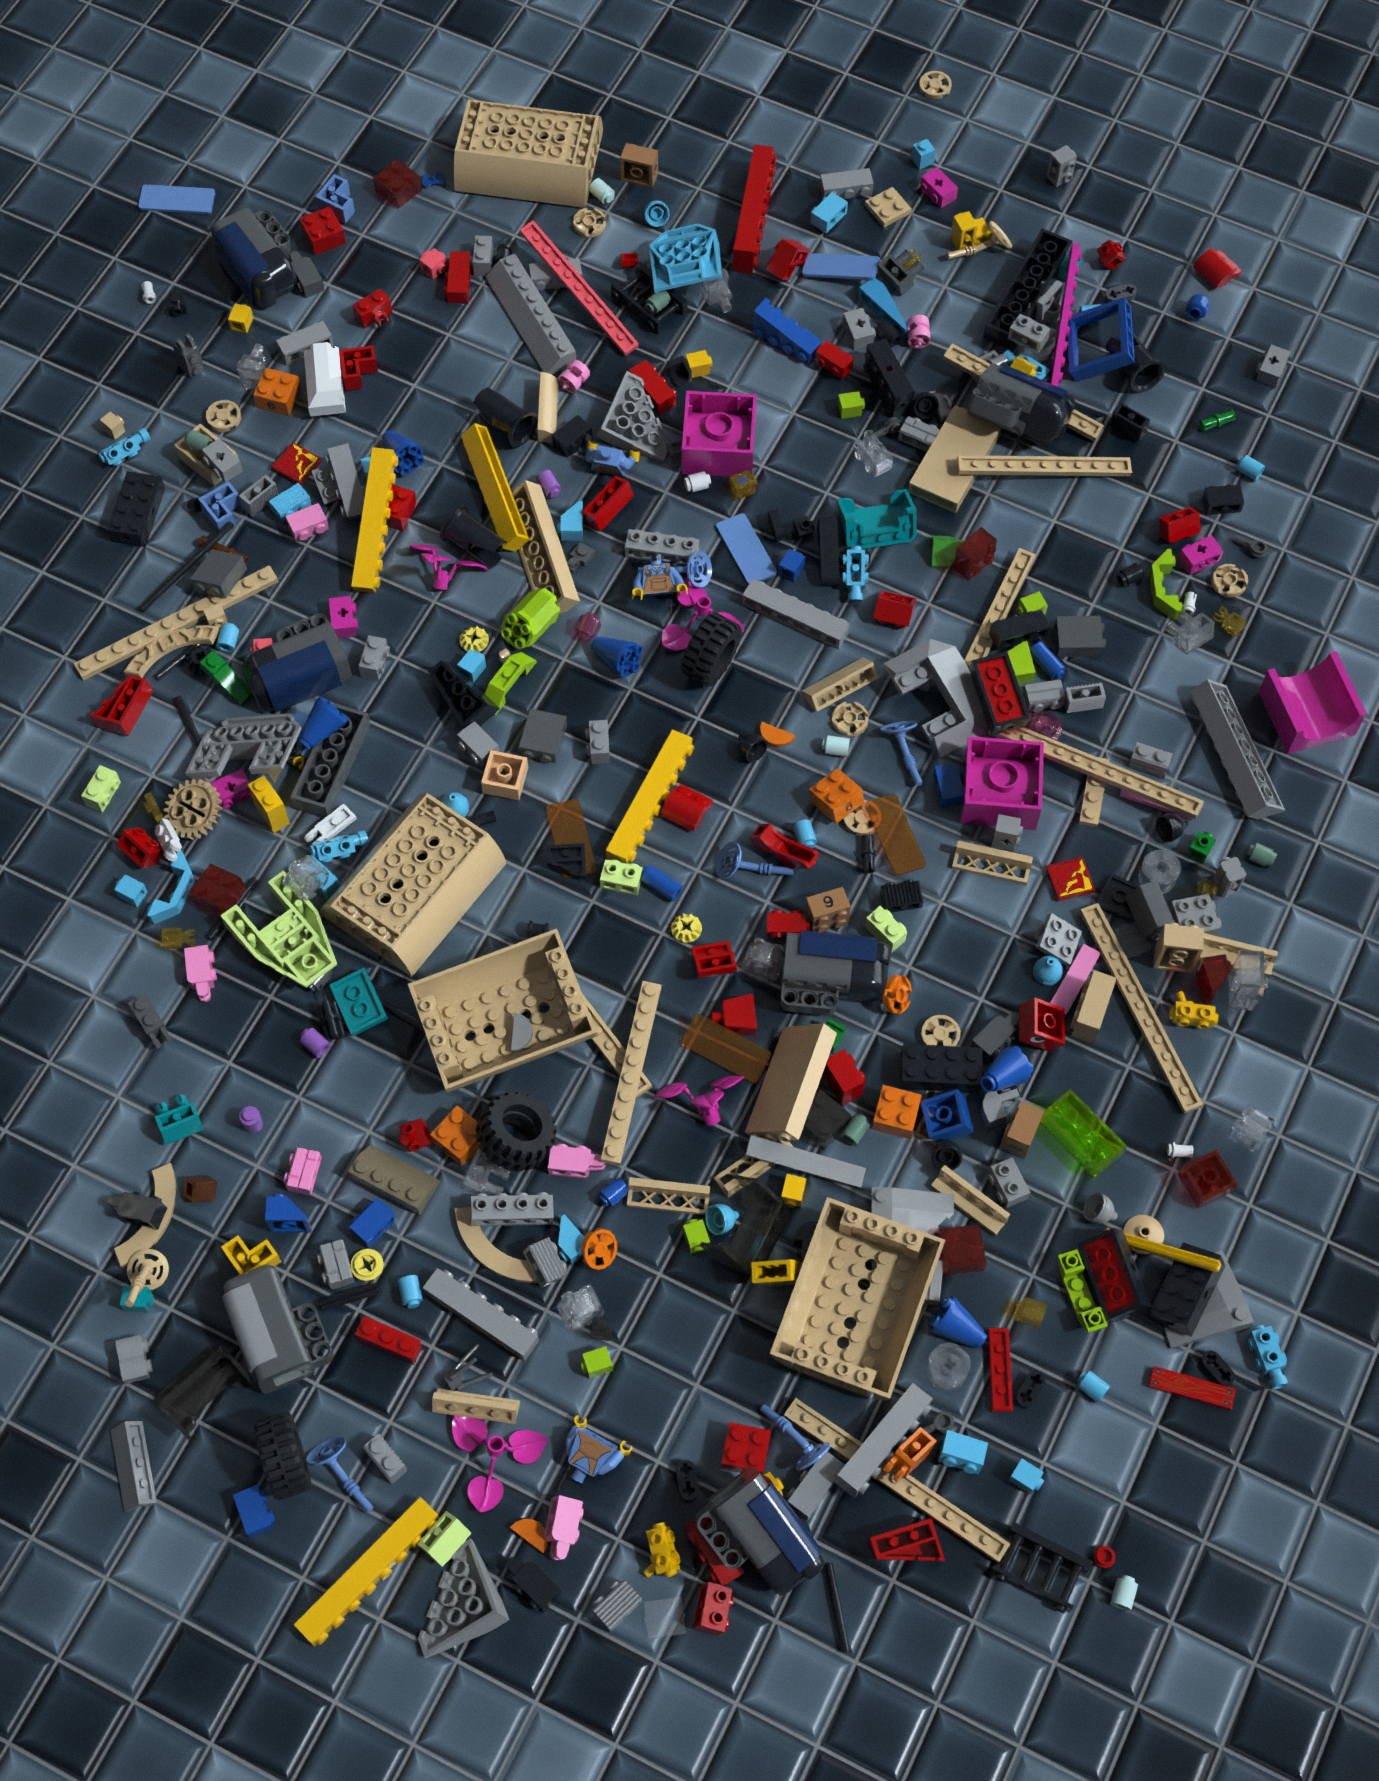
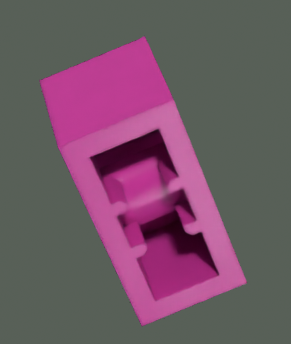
M938 167L921 176V190L940 208L957 199L958 187Z
M1211 535L1207 538H1200L1192 545L1184 546L1178 559L1189 575H1192L1219 562L1223 550Z
M351 596L329 598L331 625L337 637H355V629H358L357 618H354V614L357 613L356 603H352Z
M243 769L210 783L216 788V792L220 793L218 798L222 800V803L218 804V806L223 809L230 808L233 804L246 801L251 797L248 787L250 783Z

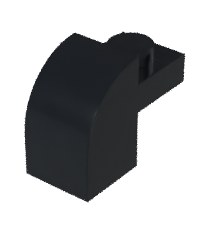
M810 1221L803 1224L795 1234L794 1245H800L797 1249V1258L801 1259V1262L805 1259L818 1221Z

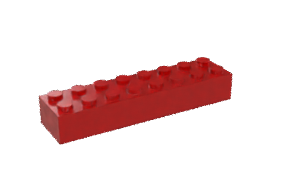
M754 144L733 249L734 272L753 274L754 267L757 268L758 257L756 256L760 254L761 244L759 243L763 240L762 230L765 228V215L768 214V202H770L771 198L769 190L773 188L774 179L772 178L776 172V166H773V164H776L777 154H774V147Z

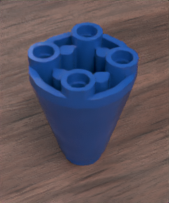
M392 430L386 431L383 434L382 440L385 449L394 450L396 456H398V466L394 467L397 473L407 476L424 463L423 450L417 443Z
M599 636L595 637L592 641L591 649L617 675L626 677L632 672L636 673L640 667L639 660L643 651L642 646L631 641Z
M320 695L314 703L298 741L310 750L312 746L315 747L343 727L349 718L342 712H339L334 704Z
M1018 1046L1007 1047L999 1052L982 1076L980 1084L987 1092L1021 1085L1031 1077L1034 1067Z
M954 1296L944 1297L938 1305L940 1310L936 1315L933 1314L927 1322V1325L930 1326V1331L979 1349L987 1338L983 1328Z

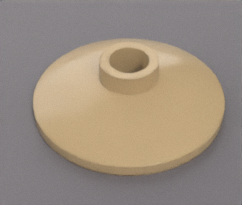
M1134 1216L1124 1226L1123 1231L1126 1234L1161 1244L1164 1241L1162 1226L1151 1216ZM1141 1230H1147L1148 1235H1143ZM1130 1247V1249H1131L1132 1251H1134L1135 1253L1142 1254V1255L1151 1254V1253H1148V1252L1141 1251V1250L1134 1249V1248H1131V1247Z

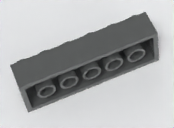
M336 703L333 704L337 707V710L345 714L349 720L343 727L313 747L291 795L294 808L323 817L331 814L371 725L368 713Z

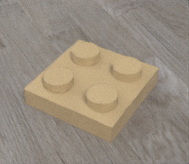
M893 187L865 201L867 209L883 227L911 214L912 208Z

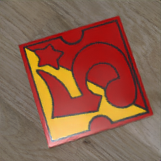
M292 442L271 467L272 470L302 485L311 475V471L315 470L322 460L319 456Z
M1083 857L1046 866L1057 901L1095 892Z

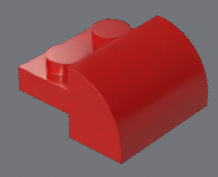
M1213 248L1203 253L1193 266L1215 289L1226 286L1229 280L1239 277L1242 273L1237 264L1232 262L1224 252L1220 250L1215 251Z
M680 784L667 797L661 816L694 832L702 822L705 813L712 806L713 800Z
M730 941L691 947L698 979L737 972V965Z

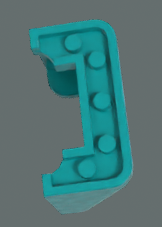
M907 489L894 491L890 496V504L856 509L855 503L851 498L837 499V508L845 542L848 547L860 546L862 549L907 543L913 541L917 535L916 508Z

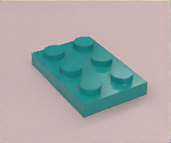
M364 967L329 985L352 1036L388 1019L368 972Z

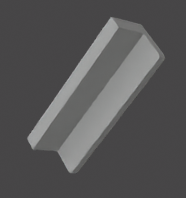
M125 1421L111 1430L124 1511L130 1512L137 1507L153 1506L157 1501L143 1422Z

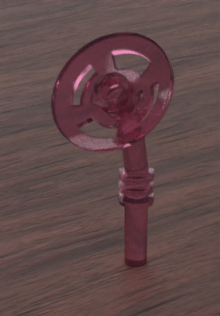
M1042 710L1030 715L1029 723L1025 728L1031 731H1038L1045 734L1048 738L1057 740L1062 733V722L1054 713ZM1044 714L1053 717L1055 720L1045 717ZM1035 716H1037V718L1033 722V725H1030L1032 719ZM1055 726H1058L1057 732L1052 736L1051 734L1054 732Z

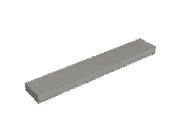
M752 1135L749 1136L745 1156L857 1188L862 1187L866 1170L864 1167Z

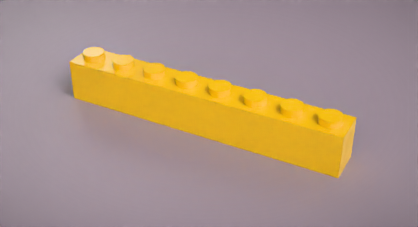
M474 423L461 435L463 445L466 448L469 461L479 483V488L487 504L495 531L498 536L507 541V543H503L501 546L503 549L516 552L529 540L489 431L487 427Z
M372 447L351 584L353 590L358 592L376 594V588L380 586L378 574L383 567L381 554L385 552V543L383 541L384 536H387L388 533L386 521L390 518L391 512L388 507L389 501L393 499L391 487L392 484H395L396 480L394 467L398 466V456L391 449Z
M672 729L606 849V859H615L625 864L634 861L637 854L636 849L638 846H642L646 831L649 832L652 828L654 816H658L661 811V803L666 801L671 785L674 786L677 782L679 770L682 771L685 767V759L687 756H691L694 750L692 737Z
M419 1497L294 1626L314 1647L317 1644L321 1645L329 1637L328 1632L333 1627L335 1629L344 1622V1616L349 1611H355L361 1604L360 1600L365 1595L369 1596L377 1587L376 1584L381 1579L385 1580L392 1573L391 1568L396 1563H402L407 1558V1552L412 1547L416 1548L419 1546L418 1543L422 1537L440 1519L439 1515Z

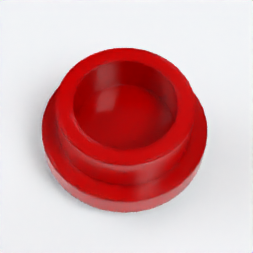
M1100 1546L1094 1552V1562L1100 1568H1109L1115 1562V1553L1107 1546Z

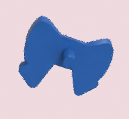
M436 171V176H432V178L424 174L422 177L423 187L426 189L434 184L445 186L443 172Z

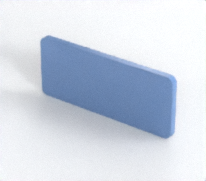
M145 184L142 186L138 207L140 210L211 214L215 190L212 188Z
M809 253L802 270V275L804 277L874 280L880 258L878 256Z
M741 513L716 524L719 534L748 585L752 579L764 581L777 575L775 566L745 514Z

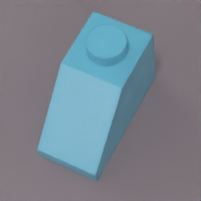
M578 501L561 515V523H557V534H561V541H583V501Z
M564 1214L561 1216L558 1254L564 1262L569 1261L573 1265L583 1257L580 1248L585 1237Z

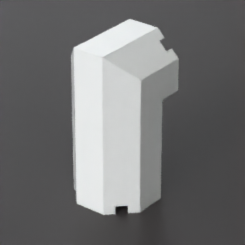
M327 342L312 344L308 351L307 349L304 351L310 416L345 413L339 348L336 346L332 348L331 344Z

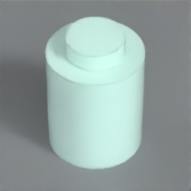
M597 178L590 184L589 191L603 204L612 202L615 191L603 180Z
M828 735L827 739H823L822 750H825V754L847 757L850 738Z
M1122 1575V1578H1117L1110 1602L1112 1606L1125 1611L1132 1610L1138 1584L1134 1582V1578Z

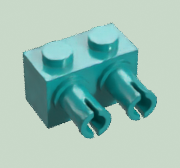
M180 1095L181 1102L178 1096L174 1098L177 1108L170 1111L165 1102H161L163 1109L160 1108L159 1103L155 1106V1111L158 1114L155 1116V1120L165 1145L204 1130L193 1101L188 1103L185 1095Z

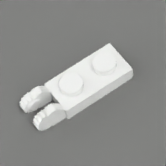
M342 804L316 824L315 828L309 831L304 839L310 842L318 834L321 837L315 842L331 839L357 818L345 804Z
M162 818L159 825L155 828V835L164 850L165 858L170 861H176V852H179L182 846L170 821Z

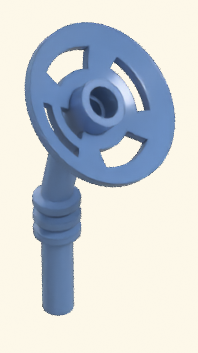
M702 551L692 553L688 559L687 566H673L679 574L687 573L689 581L695 587H704L711 579V561L708 555ZM695 556L701 557L700 559H694ZM703 564H705V568H706L705 575H703V571H704ZM694 580H701V582L696 583Z
M901 721L881 727V732L895 734L904 757L903 762L906 769L910 771L915 785H922L923 782L916 769L917 764L909 752L904 737L907 731L917 726V722Z
M735 842L727 843L719 852L716 860V873L723 879L730 878L738 868L758 871L760 874L764 872V874L768 873V875L774 873L793 876L794 868L772 866V864L768 865V863L764 865L762 862L761 864L741 861V848Z
M766 1404L761 1407L760 1411L771 1419L780 1431L787 1433L802 1448L801 1452L803 1455L795 1466L797 1471L809 1467L830 1449L831 1444L829 1442L813 1446L811 1443L809 1444L785 1417H780Z
M335 1437L316 1446L308 1454L307 1463L310 1466L329 1465L343 1483V1488L346 1489V1492L353 1496L367 1513L372 1511L374 1507L360 1492V1487L357 1486L353 1479L347 1476L336 1461L337 1456L346 1446L345 1439Z

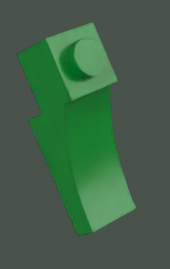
M213 650L200 662V668L240 706L253 696L249 686Z

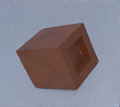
M208 1175L186 1176L183 1196L192 1202L214 1201L217 1181Z

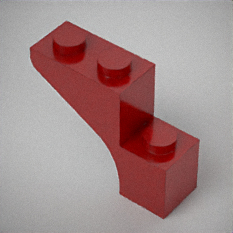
M759 824L749 837L762 853H774L785 867L809 869L815 864L817 857L820 855L816 850L786 838L771 824Z

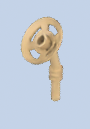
M990 221L989 227L992 232L990 240L975 246H965L963 249L948 252L946 257L947 259L961 256L968 257L998 243L1011 249L1012 244L999 226Z
M144 1249L131 1257L127 1266V1275L132 1284L130 1286L131 1291L125 1301L126 1306H133L138 1293L142 1291L143 1287L154 1290L165 1282L169 1273V1265L162 1253L153 1249ZM145 1254L155 1255L159 1259L157 1261L145 1259ZM138 1259L139 1261L135 1266V1273H132L133 1264L135 1260ZM142 1263L141 1271L138 1272V1267ZM160 1266H163L162 1276L159 1280H157L156 1278L160 1273ZM157 1267V1271L153 1276L152 1274L154 1273V1268ZM146 1280H150L151 1285H145Z

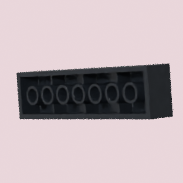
M1043 228L1040 230L985 324L984 339L1013 351L1016 349L1018 343L1008 339L1011 325L1019 314L1033 319L1037 311L1036 302L1040 296L1046 293L1047 288L1054 283L1058 276L1061 262L1066 254L1070 253L1072 240Z

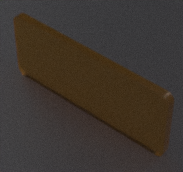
M890 794L867 801L865 808L894 874L900 876L924 868L926 861L897 796Z
M573 799L547 805L546 810L555 845L584 843L586 875L595 873L596 865L579 800ZM562 871L564 879L576 877Z
M701 1014L694 1015L682 1040L683 1046L739 1076H744L745 1079L753 1083L758 1082L771 1056L769 1050Z

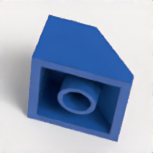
M958 1089L920 1101L930 1139H956L974 1133L966 1098Z
M283 1194L267 1196L265 1222L271 1233H312L307 1216L287 1196Z

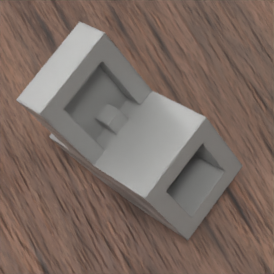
M1017 1088L1013 1090L1005 1089L999 1095L997 1091H991L985 1095L981 1106V1116L987 1129L1006 1122L1007 1113L1004 1107L1018 1102L1020 1095Z

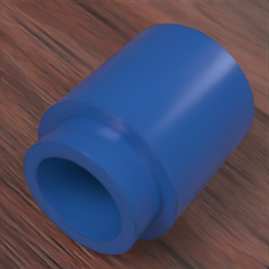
M621 1178L613 1179L599 1191V1200L604 1206L607 1207L609 1205L613 1207L627 1195L626 1192L629 1191V1187Z

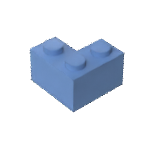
M334 174L315 196L318 210L330 206L337 219L345 224L355 213L353 199L348 197L350 195L348 180Z
M229 481L198 498L202 512L217 531L222 529L229 521L233 523L234 527L236 526L231 511L241 506L239 494Z

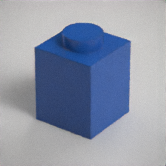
M789 549L779 564L778 575L794 582L805 566V556L800 552Z

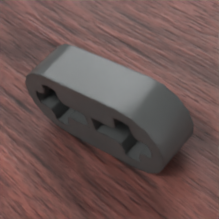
M1124 284L1110 288L1106 291L1105 302L1108 303L1123 297L1128 302L1132 301L1136 296L1137 288L1133 284Z

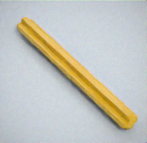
M1124 1233L1131 1248L1213 1272H1219L1221 1263L1219 1260Z

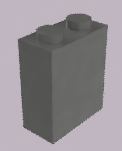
M211 549L190 580L195 592L226 599L247 570V567L241 555Z
M1100 616L1056 617L1054 630L1056 652L1059 657H1101L1103 649H1106V639L1102 637V634H1104V623H1101Z
M530 709L519 744L520 756L527 757V759H538L544 763H556L567 727L566 716Z
M1157 880L1139 885L1126 897L1143 940L1159 938L1164 924L1175 923Z

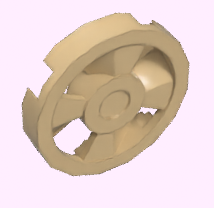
M940 71L927 72L919 81L920 92H924L925 97L933 100L942 99L943 95H948L952 87L949 76ZM944 78L948 81L946 85H942L941 80Z
M583 208L574 215V230L582 237H596L606 228L605 215L596 208H593V210ZM601 218L603 224H596V219ZM594 229L592 234H588L589 230Z
M220 400L209 406L206 411V420L213 430L228 432L233 426L237 427L239 425L241 411L234 402ZM219 405L223 407V409H218L216 406ZM235 408L237 415L231 416L230 411Z
M1234 564L1219 566L1211 578L1214 590L1224 597L1240 596L1248 584V576L1242 568L1239 570L1235 568L1236 565ZM1237 581L1243 582L1242 589L1236 586ZM1225 587L1229 588L1227 592H1223L1222 590Z
M843 702L833 711V727L844 736H858L868 726V712L864 706L857 702H853V704ZM863 714L865 720H858V715ZM855 726L856 731L850 732V727Z
M864 800V803L855 809L856 814L851 812L843 818L847 830H851L858 836L873 834L881 823V812L878 807L872 802ZM868 806L874 809L873 813L869 814L866 811ZM869 821L875 823L872 828L867 826ZM856 823L858 826L854 828L852 825Z
M935 1015L925 1021L922 1026L921 1036L924 1045L943 1043V1046H957L961 1031L954 1019L946 1015ZM938 1019L944 1020V1026H939ZM925 1030L933 1034L925 1035ZM949 1032H956L955 1040L948 1037Z

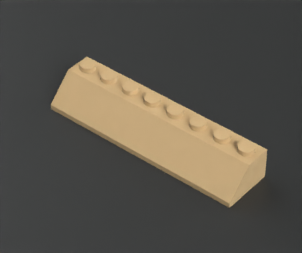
M525 480L512 492L529 540L519 548V552L532 591L546 588L556 596L557 601L555 603L556 606H559L560 613L568 612L580 600L541 485Z

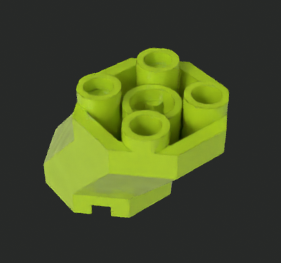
M546 588L529 592L510 613L505 615L501 625L502 637L516 649L533 645L558 618L560 608L556 606V596Z

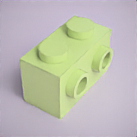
M99 765L81 795L87 807L103 813L121 783L117 772Z
M605 859L600 877V888L638 896L643 867L634 863L625 864L615 859Z
M879 906L866 917L865 928L875 938H878L880 942L886 943L890 947L891 953L905 942L907 936L905 926L893 919L892 914L887 909L884 910Z
M446 1511L418 1545L431 1559L443 1567L457 1549L465 1543L471 1532L456 1517Z

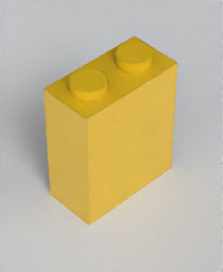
M264 775L248 784L255 807L273 833L290 824L284 803Z
M791 1259L751 1262L752 1283L766 1286L795 1285L803 1262Z

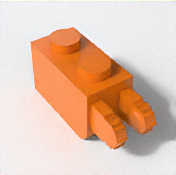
M920 1427L896 1450L892 1459L883 1468V1471L888 1473L892 1468L897 1471L893 1477V1480L896 1482L902 1477L906 1478L929 1456L937 1441Z

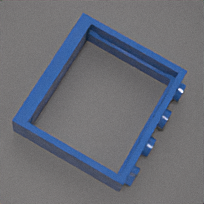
M1125 297L1072 315L1071 321L1067 325L1070 326L1069 335L1066 338V342H1068L1067 359L1069 361L1067 370L1076 382L1135 363L1131 306ZM1119 314L1121 352L1079 365L1077 328Z

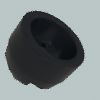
M192 498L187 502V508L191 512L201 511L198 498Z

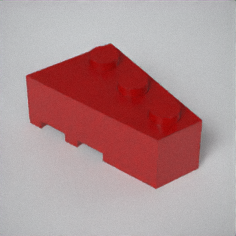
M129 675L114 690L115 693L108 700L105 699L101 703L102 706L95 713L92 712L89 715L97 728L129 736L153 693L146 679Z
M702 1518L700 1526H708L710 1518ZM694 1519L684 1524L690 1541L699 1550L698 1555L703 1564H707L711 1570L708 1574L714 1583L718 1582L719 1585L724 1586L744 1574L741 1565L735 1569H730L724 1565L695 1526ZM716 1535L713 1539V1543H721L723 1540V1535ZM733 1552L728 1553L726 1561H733L736 1557Z
M932 1518L867 1538L874 1560L945 1561Z

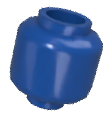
M1193 295L1185 307L1186 315L1193 320L1203 319L1210 308V302L1203 295Z

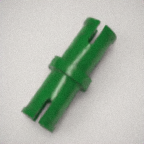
M1233 410L1222 414L1216 413L1210 418L1200 420L1199 424L1201 425L1199 427L1201 431L1216 426L1219 428L1222 424L1235 421V413Z

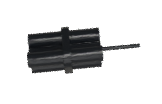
M320 985L324 1001L316 1009L320 1019L318 1022L319 1027H322L324 1038L329 1042L338 1038H346L343 1025L344 1017L340 1014L336 1001L330 1003L329 1000H326L323 986Z

